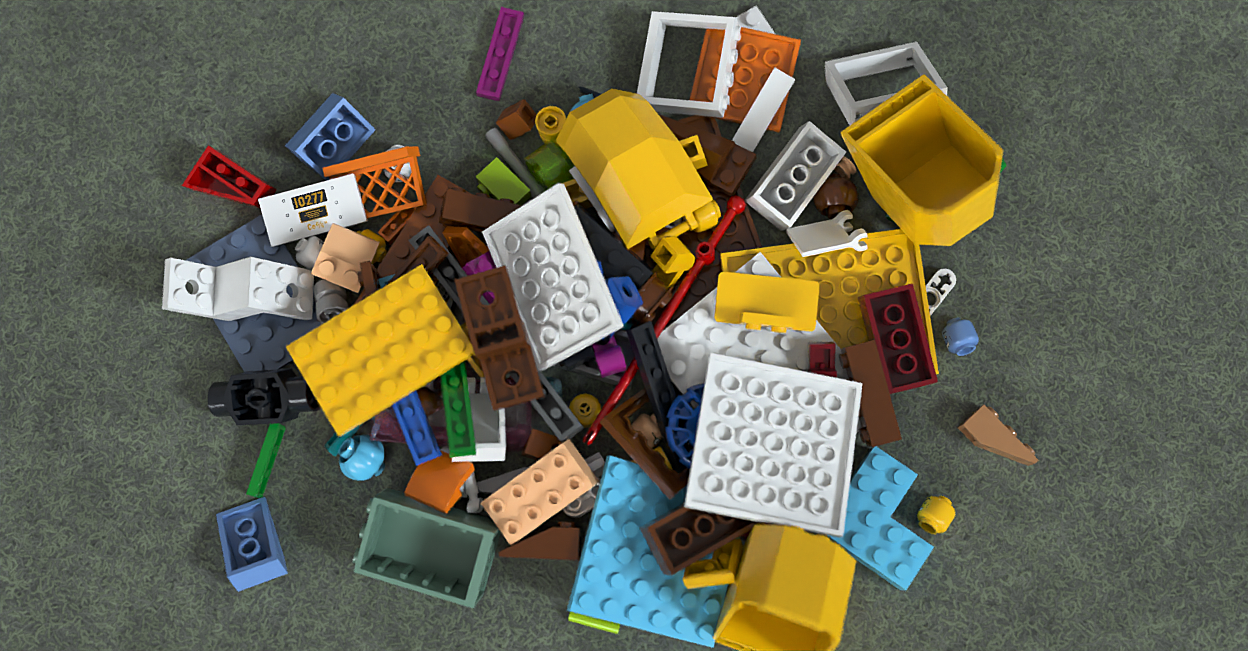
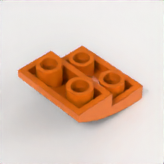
M440 450L441 456L417 466L404 493L409 498L447 514L462 495L460 487L475 469L473 464L468 461L452 462V458H449V453Z

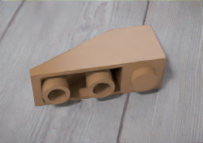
M982 405L978 407L957 427L976 447L1027 466L1033 465L1038 461L1034 456V450L1026 443L1022 444L1016 437L1017 433L1010 426L1004 425L998 419L999 415L989 406Z

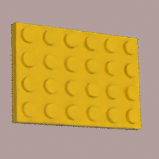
M422 264L286 346L337 435L340 437L474 355L472 344Z

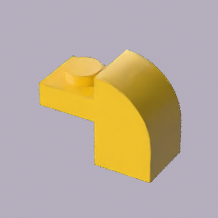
M677 237L662 238L651 255V258L657 263L653 269L654 272H658L657 277L668 287L674 286L682 273L690 270L695 262L694 255Z

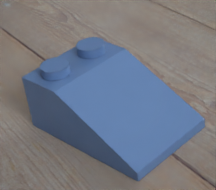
M265 497L216 514L227 578L238 592L288 574L284 554Z

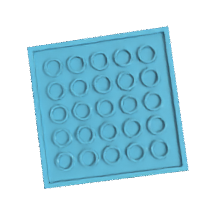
M613 456L606 457L567 608L568 611L714 647L715 640L712 637L724 604L728 584L687 589L682 580L685 568L674 575H664L640 530V527L684 503L687 486L669 500L637 463ZM713 552L700 560L712 559Z

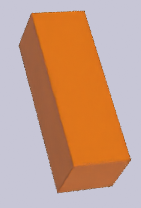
M417 207L396 212L377 232L379 236L391 245L397 239Z

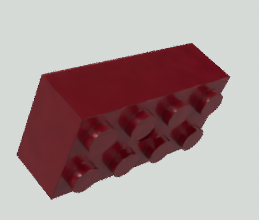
M913 283L858 297L868 341L875 340L889 393L893 394L938 383ZM894 335L899 338L898 344H895L893 341Z

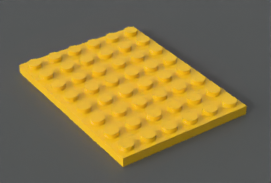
M901 229L867 233L866 238H861L858 241L864 240L867 244V249L864 251H857L854 248L848 247L802 257L794 244H786L720 254L722 272L735 273L761 252L782 278L818 282L819 295L816 320L840 349L868 342L858 297L913 283L935 372L939 374L920 246L915 245ZM896 335L893 337L895 344L899 342V338Z

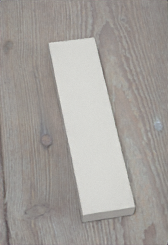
M777 68L773 69L733 137L732 141H735V144L751 152L755 150L795 79Z

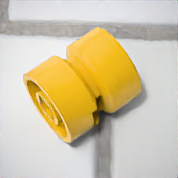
M556 106L544 107L538 112L535 119L536 128L541 140L550 148H560L556 143V139L566 121L565 113Z

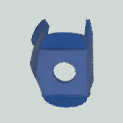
M629 276L608 278L605 280V283L621 321L625 324L637 309L642 306L643 300ZM622 286L628 291L629 297L624 293ZM615 332L609 334V337L611 338Z

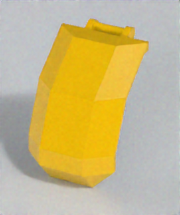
M610 89L569 112L556 139V143L567 154L593 190L627 249L647 238L651 248L655 250L662 238L677 237L687 230L692 231L698 227L692 212L712 201L713 198L679 140L645 98L640 94ZM683 216V222L659 236L656 235L655 232Z

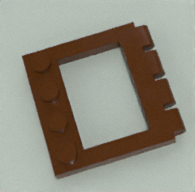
M644 388L607 414L600 423L668 499L671 500L688 485L690 469L686 468L679 474L676 470L669 469L665 464V458L658 451H654L648 446V440L641 432L635 431L631 427L628 417L650 401Z

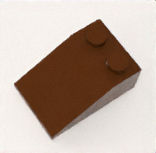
M559 522V527H552L499 551V557L580 559L581 528L576 527V522Z

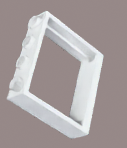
M652 11L637 94L645 98L656 112L724 118V112L730 103L728 90L729 87H732L734 81L732 67L733 64H736L738 58L736 44L741 39V26H739L736 18ZM666 26L725 30L713 103L653 97Z
M917 42L825 62L826 83L849 126L896 93L855 102L844 80L914 65L920 76L925 74L947 95V86ZM860 114V118L855 119L856 115Z

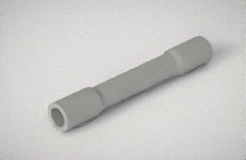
M492 128L489 130L485 137L504 158L518 178L530 189L532 198L534 199L544 193V188L537 183L519 160L498 129Z

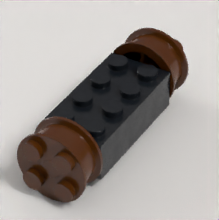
M577 200L572 202L596 260L601 261L604 280L629 276L643 300L642 306L637 309L631 318L637 322L636 325L652 321L656 314L654 310L658 306L663 308L671 300L673 295L671 290L674 286L668 287L657 277V271L654 272L630 248L627 249L619 238L584 207L578 204ZM622 286L624 293L629 297L628 291Z

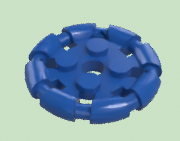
M704 383L691 386L686 389L687 392L684 395H678L667 414V418H669L668 427H665L667 442L671 451H675L679 456V461L689 469L691 468L694 449L688 452L683 444L689 441L694 447ZM693 400L699 405L694 410L689 405ZM679 419L686 420L684 428H678Z

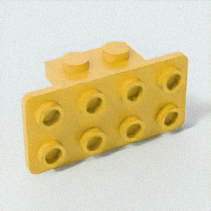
M721 272L718 275L714 319L721 323L746 325L745 329L761 330V327H769L771 332L786 333L787 329L811 332L816 327L819 283L809 280Z

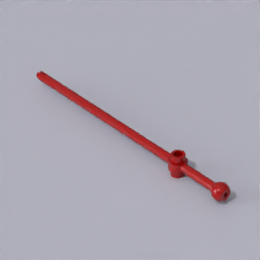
M732 196L728 199V210L707 242H701L695 250L696 260L693 267L688 271L653 327L657 339L703 266L711 265L715 260V247L735 215L741 214L745 210L746 202L740 196ZM635 357L585 434L583 442L585 443L588 440L587 445L592 444L603 427L600 421L613 411L639 368Z

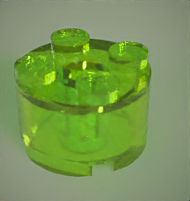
M552 140L547 141L524 158L533 177L537 181L539 180L543 186H547L545 191L558 183L561 184L574 179L569 172L574 166L568 165L565 160L568 158L567 154L559 146H556Z

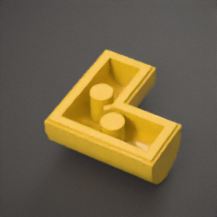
M741 539L732 540L715 550L712 559L698 560L686 567L682 578L686 588L692 589L734 583L743 550Z

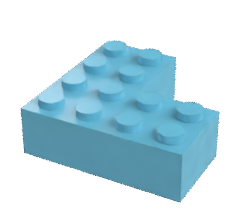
M875 446L869 449L850 478L843 536L841 538L829 535L824 536L828 537L830 541L837 543L850 556L899 590H907L934 547L891 518V515L918 474Z

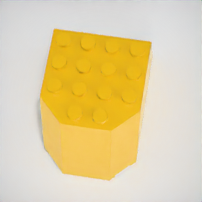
M925 74L840 132L873 199L915 245L952 246L993 217L1003 150Z
M754 525L743 544L734 583L729 584L712 639L716 643L738 651H833L840 642L856 560L837 543L830 541L828 537L806 533L801 527L794 525Z

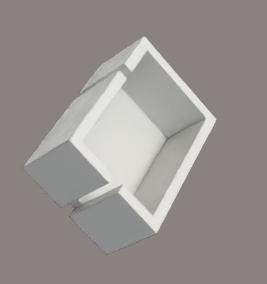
M467 378L476 455L454 457L452 462L504 461L506 450L505 408L493 411L485 378H480V394H475V378Z

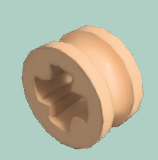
M844 156L834 168L842 178L850 179V174L854 175L857 172L855 165Z

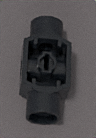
M292 368L247 371L230 376L229 381L214 382L210 386L207 396L208 407L211 413L216 417L231 416L236 425L283 423L297 419L300 412H314L321 409L319 402L304 377H297Z

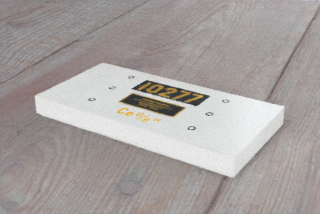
M355 174L258 199L271 247L327 233L332 223L346 228L368 222Z

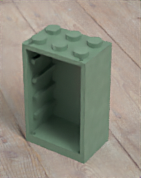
M386 488L374 498H371L366 508V513L369 514L367 523L363 524L359 535L362 543L360 548L356 549L353 557V563L356 564L354 572L475 608L484 595L501 534L491 518L468 513L454 507L445 514L405 496L403 492Z

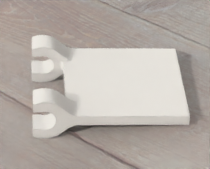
M849 210L841 211L831 220L786 229L788 236L802 257L848 247L854 248L857 251L867 249V244L864 240L858 242L861 238L867 237L864 229H857L850 235L846 233L853 230L850 222L844 223L847 219H853V215Z

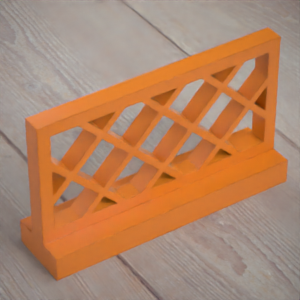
M406 146L323 167L324 177H329L330 180L350 174H355L357 184L363 174L371 179L366 189L358 184L359 191L363 193L361 198L363 206L368 197L377 203L372 212L364 208L367 219L427 205L417 157L420 156L418 146ZM410 163L412 173L407 179L400 174V171L404 164ZM383 169L392 173L387 184L379 179ZM396 178L406 183L400 194L392 189ZM376 183L384 188L379 199L371 194ZM410 187L416 191L418 199L416 202H410L405 198ZM389 192L398 198L393 207H389L384 203Z

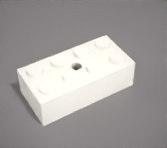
M810 121L799 127L747 196L745 202L780 231L790 228L845 155L846 151Z

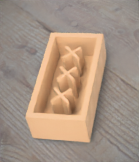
M568 439L482 501L481 504L508 543L513 545L596 485L599 480L570 439Z

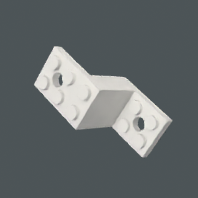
M248 257L218 267L168 258L165 259L162 309L226 321L260 313L310 320L312 319L314 275L311 274L312 270L254 257ZM187 281L193 286L192 294L186 291L185 285ZM288 285L292 288V297L287 294L286 288Z

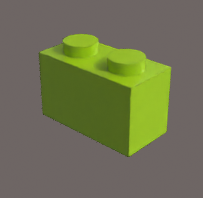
M497 157L476 176L479 191L491 195L495 200L506 198L513 200L514 204L523 205L532 197L530 189Z

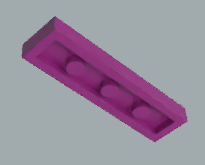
M501 7L476 90L477 96L500 101L523 23L524 12Z

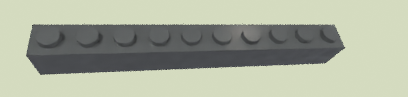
M428 225L408 241L416 250L428 236H432L449 253L434 270L433 274L462 310L455 279L466 277L467 274ZM482 295L481 303L483 305H490ZM515 371L509 372L515 382L518 383L519 374ZM538 371L545 397L532 400L531 403L559 440L564 443L582 431L584 427L543 373Z

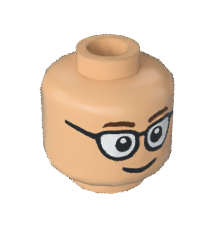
M643 413L631 424L635 431L641 432L646 437L648 446L651 449L663 439L654 413L651 416Z

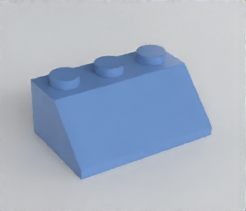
M332 93L285 147L325 181H328L330 179L329 177H324L323 167L347 162L375 129L344 97Z

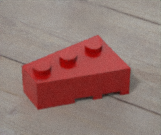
M209 145L181 185L193 191L260 208L258 199L272 196L277 190L221 151Z

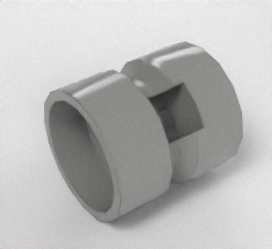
M325 279L314 285L313 293L316 303V316L319 322L324 324L349 309L346 301V288Z

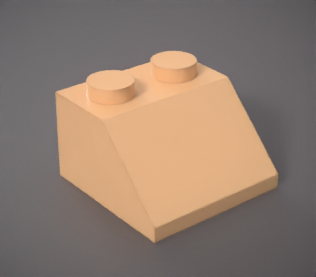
M332 223L311 274L359 293L361 286L357 273L361 271L360 263L372 262L379 242Z

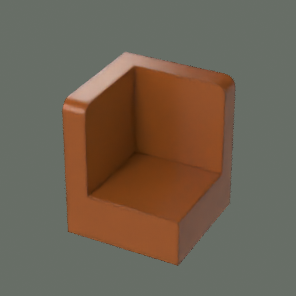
M523 99L504 109L496 124L508 139L512 140L533 128L537 114L527 101Z

